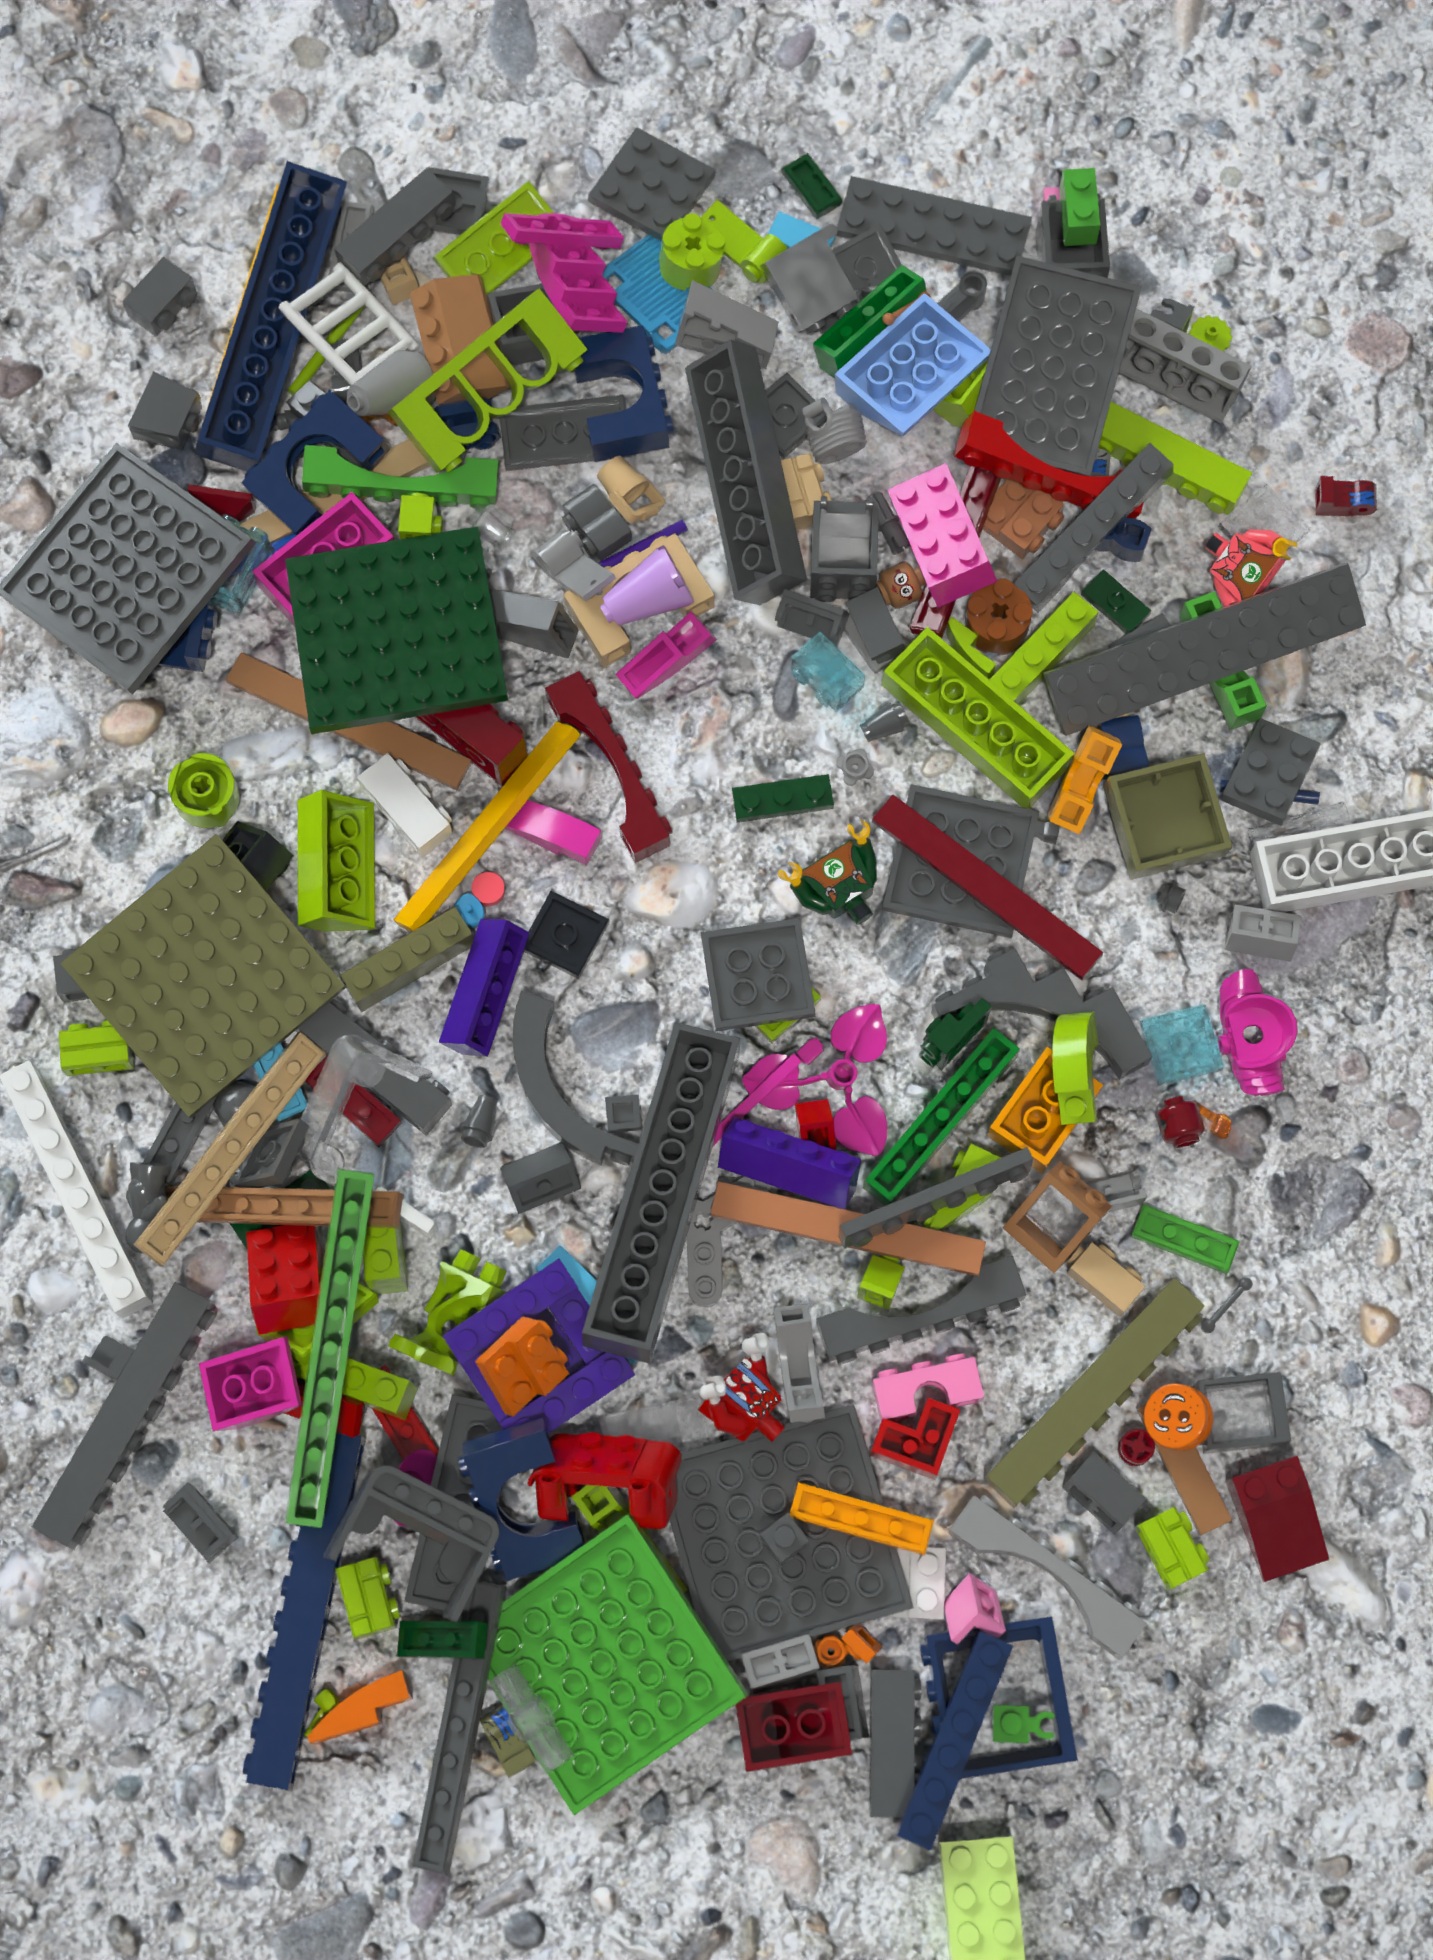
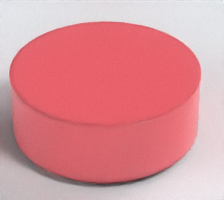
M483 872L476 876L472 882V894L478 898L482 906H495L504 898V882L496 873Z

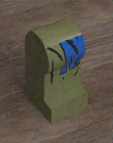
M504 1704L480 1718V1723L508 1778L515 1776L538 1762L527 1740Z

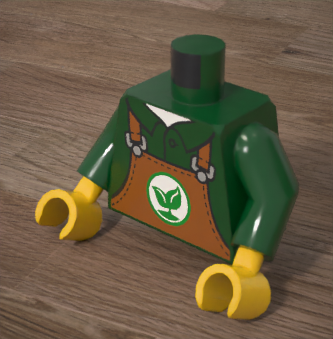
M862 819L860 821L863 829L858 834H855L853 825L848 824L847 826L848 833L857 840L855 845L852 840H849L803 870L798 864L788 862L793 870L790 877L787 876L785 871H778V876L781 880L791 883L790 889L803 907L821 915L829 914L833 919L848 911L857 925L862 924L873 915L865 900L873 895V885L877 881V859L871 840L867 838L870 834V826Z

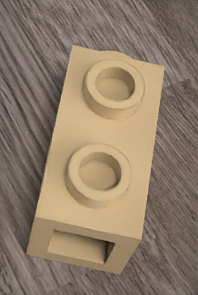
M1093 1242L1086 1250L1080 1246L1068 1260L1072 1267L1067 1274L1117 1316L1121 1317L1146 1287L1141 1283L1142 1277L1131 1267L1126 1266L1124 1269L1114 1260L1116 1258L1114 1253L1102 1244L1096 1246Z

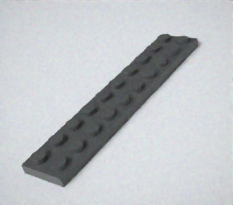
M1342 563L1060 666L1043 674L1062 734L1067 736L1088 728V725L1094 726L1364 627L1366 622L1349 563Z

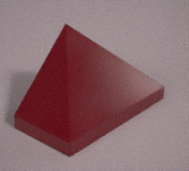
M190 484L188 486V493L234 526L256 511V504L251 493Z

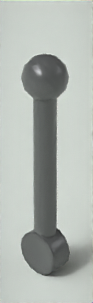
M1243 1277L1240 1279L1239 1287L1210 1319L1202 1322L1201 1330L1204 1333L1209 1334L1213 1332L1215 1323L1245 1290L1247 1291L1252 1288L1253 1283L1250 1278Z

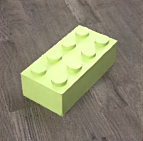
M1013 1837L938 1842L949 1960H1025Z

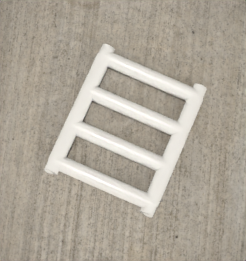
M341 262L336 264L332 274L291 303L286 300L278 307L285 317L350 385L358 381L395 351L408 348L410 352H414L420 347L410 333ZM341 282H344L355 296L312 326L299 313ZM363 305H366L377 319L334 350L322 335ZM387 328L399 342L356 373L344 358Z

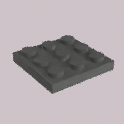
M636 127L589 192L588 202L662 242L666 228L672 222L684 218L694 208L715 178L716 169Z
M800 918L701 932L716 1032L815 1017L816 1013Z

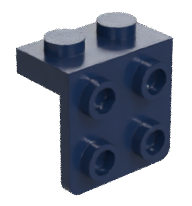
M211 600L157 666L203 672L205 661L209 659L211 653L212 629L216 628L218 618L217 610H214Z

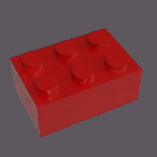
M282 1225L246 1232L250 1307L258 1334L314 1325L323 1269L322 1247L316 1226Z

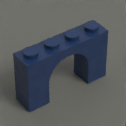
M643 325L625 328L624 333L604 332L578 337L588 350L581 355L584 361L574 369L577 383L607 377H622L631 380L642 390L640 398L630 408L616 413L586 418L594 462L613 459L617 456L624 457L669 448L668 435L674 434L671 416L664 415L663 408H667L666 394L664 389L658 390L657 382H661L658 362L652 363L651 356H655L652 337H646Z
M331 390L325 395L318 396L313 401L311 410L303 418H298L291 424L289 433L281 441H276L269 447L266 453L267 456L259 464L251 466L245 473V479L241 482L248 492L296 536L322 516L295 489L293 483V468L298 457L304 452L305 445L314 446L325 443L339 446L368 471L390 450L386 441Z
M543 1417L462 1443L463 1456L458 1457V1461L464 1478L468 1476L471 1478L473 1488H469L473 1506L475 1509L481 1507L482 1512L492 1517L499 1527V1536L491 1556L496 1571L503 1570L506 1581L553 1567L586 1544L575 1511L568 1513L569 1521L544 1520L537 1523H523L509 1517L501 1509L497 1501L502 1486L511 1477L521 1472L555 1462L554 1448Z

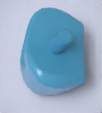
M464 894L455 902L454 907H456L469 929L477 928L480 919H485L484 908L473 894Z

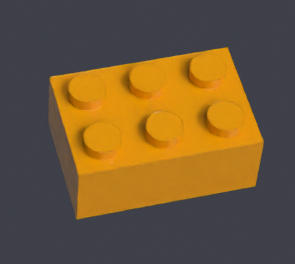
M1046 1047L992 1123L987 1137L1010 1153L1028 1147L1033 1157L1032 1168L1042 1175L1078 1125H1061L1058 1093H1055L1053 1050L1049 1047ZM1093 1078L1096 1099L1103 1084Z

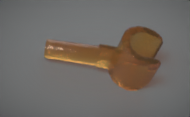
M1193 1100L1198 1104L1200 1114L1213 1122L1210 1133L1219 1138L1226 1139L1231 1130L1230 1118L1224 1114H1215L1196 1100Z

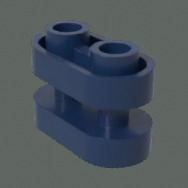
M482 398L485 403L494 407L491 399ZM467 400L442 404L433 408L455 435L467 437L472 436L476 431L478 425L477 414ZM490 421L487 431L480 439L463 447L466 450L473 448L486 450L492 448L500 439L497 424Z

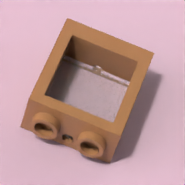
M1060 1161L1045 1175L1003 1226V1229L1049 1270L1055 1273L1071 1257L1112 1206L1106 1201L1101 1192L1091 1188L1080 1179L1076 1170L1064 1165Z

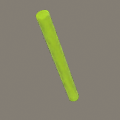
M363 305L334 326L325 339L330 346L336 343L337 340L342 339L366 305ZM318 350L287 389L292 396L312 379L326 360Z

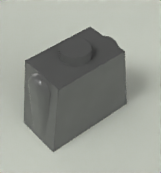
M153 371L128 424L133 439L183 450L190 433H194L199 425V413L202 409L199 393Z

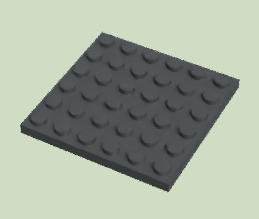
M116 443L0 583V596L133 695L254 547L256 542Z
M854 1405L825 1412V1418L815 1419L811 1422L783 1424L785 1429L773 1442H770L758 1431L752 1433L746 1441L733 1438L681 1453L682 1462L676 1474L678 1500L670 1517V1523L694 1610L727 1662L741 1659V1654L809 1634L810 1638H814L914 1608L897 1549L894 1547L793 1519L808 1538L809 1545L780 1566L759 1538L760 1533L786 1513L790 1515L798 1482L884 1506Z

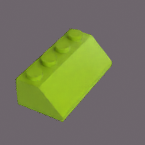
M320 790L298 799V926L323 932L375 929L374 803L325 790Z

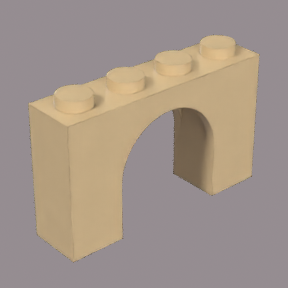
M676 533L669 537L661 536L651 543L650 547L641 552H631L624 557L621 563L612 568L611 566L604 567L612 572L616 579L602 589L603 593L601 595L595 594L585 602L568 589L563 594L566 609L603 668L631 653L630 640L622 627L618 626L615 621L609 623L600 608L605 603L602 597L657 548L665 546L693 597L694 603L679 608L682 616L685 617L690 612L700 616L715 607L712 590Z

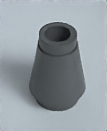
M898 701L894 704L889 702L861 724L860 727L867 741L870 742L905 731L904 728L910 725V722Z
M485 1095L478 1096L477 1101L460 1129L462 1133L461 1140L464 1143L477 1148H485L488 1142L492 1141L497 1101L494 1098Z

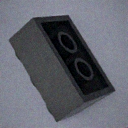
M236 821L222 839L267 893L275 879L286 871L288 862L294 856L267 831Z

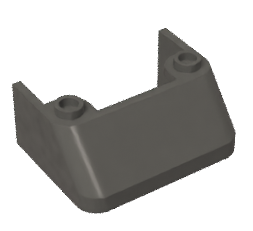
M381 1466L374 1469L347 1507L323 1557L336 1561L351 1531L358 1534L371 1533L378 1527L385 1515L445 1546L439 1559V1569L446 1579L458 1585L442 1617L457 1622L499 1536L498 1524L489 1515L392 1466Z

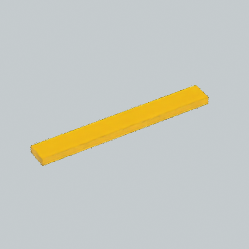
M557 721L393 919L401 928L413 932L427 924L580 737L581 734L574 727Z

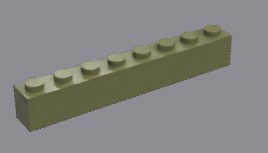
M1174 1277L986 1475L984 1480L1013 1508L1020 1502L1026 1507L1039 1493L1035 1486L1043 1478L1050 1481L1063 1468L1059 1463L1063 1456L1068 1452L1073 1457L1087 1442L1082 1436L1091 1427L1097 1432L1110 1418L1106 1411L1115 1402L1120 1407L1132 1395L1133 1391L1129 1388L1130 1385L1137 1378L1144 1382L1157 1368L1152 1362L1161 1353L1167 1357L1180 1344L1176 1337L1181 1331L1185 1329L1190 1333L1200 1323L1203 1317L1198 1313L1205 1305Z

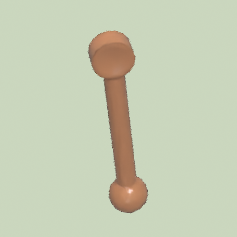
M923 291L919 295L920 297L925 293L927 296L931 297V295L927 291ZM917 299L892 314L886 313L883 316V323L885 325H892L895 319Z

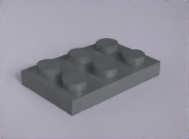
M1260 718L1222 794L1221 801L1282 826L1319 751L1321 743Z

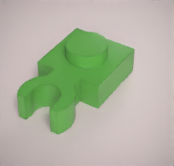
M993 1705L992 1742L1028 1744L1029 1733H1034L1043 1740L1054 1738V1733L1043 1732L1040 1728L1041 1720L1045 1718L1053 1719L1054 1713L1044 1711L1035 1717H1029V1706Z

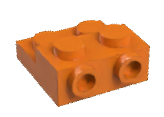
M522 1316L475 1361L506 1415L514 1417L537 1394L547 1396L569 1374L564 1366L568 1361L567 1356L560 1348L553 1346L549 1339L553 1335L552 1329L542 1320Z

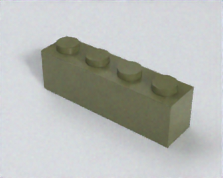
M454 907L342 973L340 977L362 1013L471 948L474 938L458 910Z

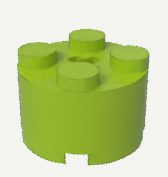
M694 213L687 214L684 218L672 222L664 231L659 255L660 272L664 280L672 287L686 291V288H690L692 280L710 287L719 276L725 248V237L715 225L701 219L699 215Z
M207 753L191 755V758L182 763L180 761L170 773L168 791L171 800L182 819L190 825L199 828L222 827L228 823L238 808L240 801L238 784L230 768L221 758Z

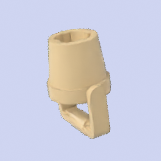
M621 456L614 457L608 461L597 474V478L609 494L610 502L630 523L639 520L644 521L657 515L665 504V499L652 483ZM645 493L652 503L634 512L629 505Z

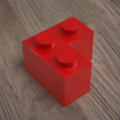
M927 1398L916 1430L883 1418L869 1456L935 1480L960 1409Z

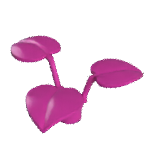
M879 1004L859 1006L848 1011L835 1022L831 1030V1044L836 1050L846 1052L844 1059L836 1061L828 1068L827 1072L802 1080H797L799 1077V1068L797 1066L759 1104L774 1110L788 1109L799 1101L800 1093L798 1086L826 1080L831 1088L845 1091L847 1107L837 1111L833 1118L836 1140L848 1150L879 1156L883 1152L887 1140L886 1116L881 1105L871 1097H861L853 1104L851 1100L853 1089L850 1085L857 1078V1068L852 1063L850 1057L852 1056L857 1062L868 1063L882 1055L886 1047L887 1033L882 1018L881 1006ZM771 1054L760 1059L742 1077L743 1086L750 1095L789 1057L783 1054Z

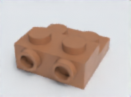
M1008 478L996 491L982 530L1023 560L1029 552L1034 554L1038 551L1045 540L1043 536L1049 529L1054 531L1061 524L1065 517L1062 514L1064 503L1055 500L1051 495L1042 491L1027 489L1021 483Z

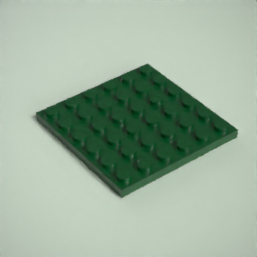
M478 526L285 559L311 735L508 701Z

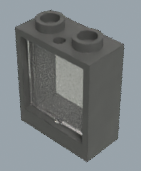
M1281 1372L1198 1380L1193 1385L1194 1388L1201 1391L1208 1398L1214 1414L1212 1430L1207 1439L1199 1445H1202L1203 1454L1284 1446L1291 1442Z

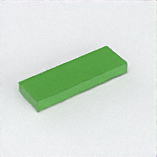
M1145 1204L1142 1205L1131 1238L1224 1274L1229 1273L1240 1242Z

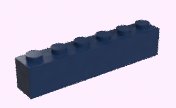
M982 1631L976 1634L894 1836L922 1849L931 1851L1013 1645Z

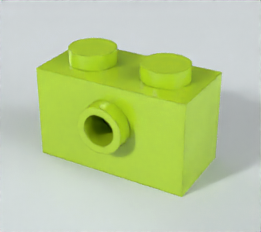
M412 493L410 496H401L398 527L400 539L443 532V516L437 513L434 497H429L424 493Z

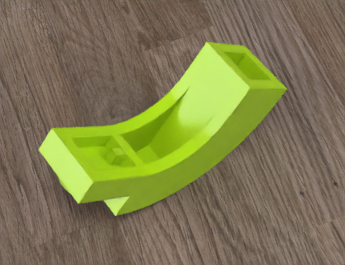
M1095 1011L1061 1014L1055 1023L1052 1052L1055 1093H1058L1061 1125L1097 1121L1092 1074L1093 1051L1099 1045Z

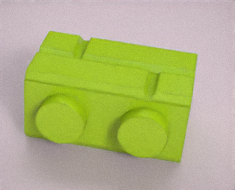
M108 1020L103 1021L100 1027L89 1028L88 1024L77 1023L69 1025L68 1030L59 1031L61 1069L66 1076L134 1069L133 1050Z
M1172 1507L1135 1527L1167 1591L1208 1571L1206 1563L1210 1562L1208 1554L1201 1543L1195 1545L1189 1533L1193 1530V1527L1184 1511L1179 1513L1176 1507Z
M374 1557L336 1569L354 1639L366 1638L397 1628L395 1620L401 1618V1613L396 1597L389 1598L386 1585L392 1584V1579L387 1563L380 1564V1560Z

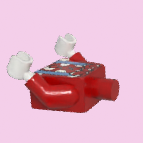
M765 1333L753 1334L752 1338H746L743 1341L742 1349L746 1354L751 1355L749 1359L745 1357L725 1379L721 1376L707 1378V1385H703L700 1389V1396L705 1401L698 1408V1411L713 1421L717 1430L731 1434L740 1441H746L757 1429L770 1442H773L785 1429V1426L771 1414L781 1402V1396L774 1389L768 1376L765 1357L761 1356V1353L766 1352L769 1348V1339Z

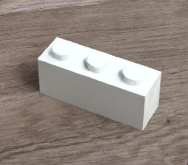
M387 753L357 777L360 788L418 855L424 858L452 835L449 824L452 822V819L442 806L434 807L429 801L431 795L422 783L418 782L416 785L408 777L411 772L403 761L399 758L394 761Z

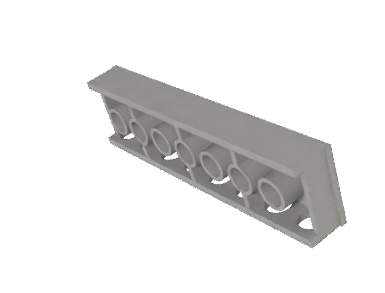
M1025 252L1021 255V257L1041 261ZM1136 308L1119 373L1222 424L1231 405H1234L1252 366Z

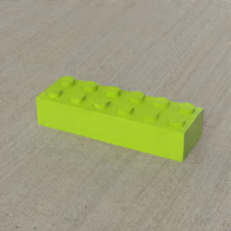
M927 627L883 671L882 686L1022 808L1030 809L1069 768L1074 752L930 628Z

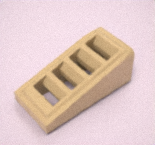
M405 255L399 261H393L390 264L392 266H387L380 277L393 305L410 299V292L419 288Z

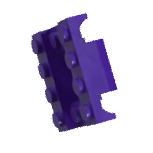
M557 1259L442 1336L503 1430L543 1417L548 1433H550L636 1375L625 1357L583 1346L582 1331L590 1306L560 1259ZM523 1316L542 1320L549 1325L553 1332L549 1339L553 1346L560 1348L567 1356L568 1361L564 1366L569 1374L547 1396L537 1394L513 1417L504 1413L475 1361Z

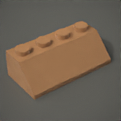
M478 274L433 279L410 292L426 361L429 363L433 374L494 325L482 278ZM498 340L494 341L495 345L500 350ZM484 351L459 370L481 398L490 399L510 388L506 378ZM450 378L434 391L438 405L466 400Z

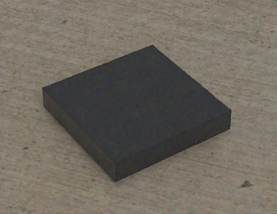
M550 891L528 931L529 936L523 952L579 979L610 921L608 918Z

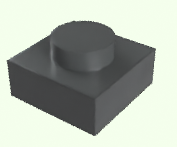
M639 1095L605 1097L608 1133L642 1130Z

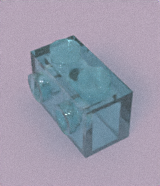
M821 632L817 633L792 656L791 672L795 679L802 685L807 683L815 691L816 699L823 706H830L835 712L839 711L864 688L866 675Z

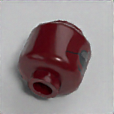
M1183 1096L1165 1100V1107L1161 1108L1156 1114L1163 1141L1173 1144L1174 1148H1182L1199 1142V1136L1204 1133L1205 1127L1198 1104L1194 1101H1184Z

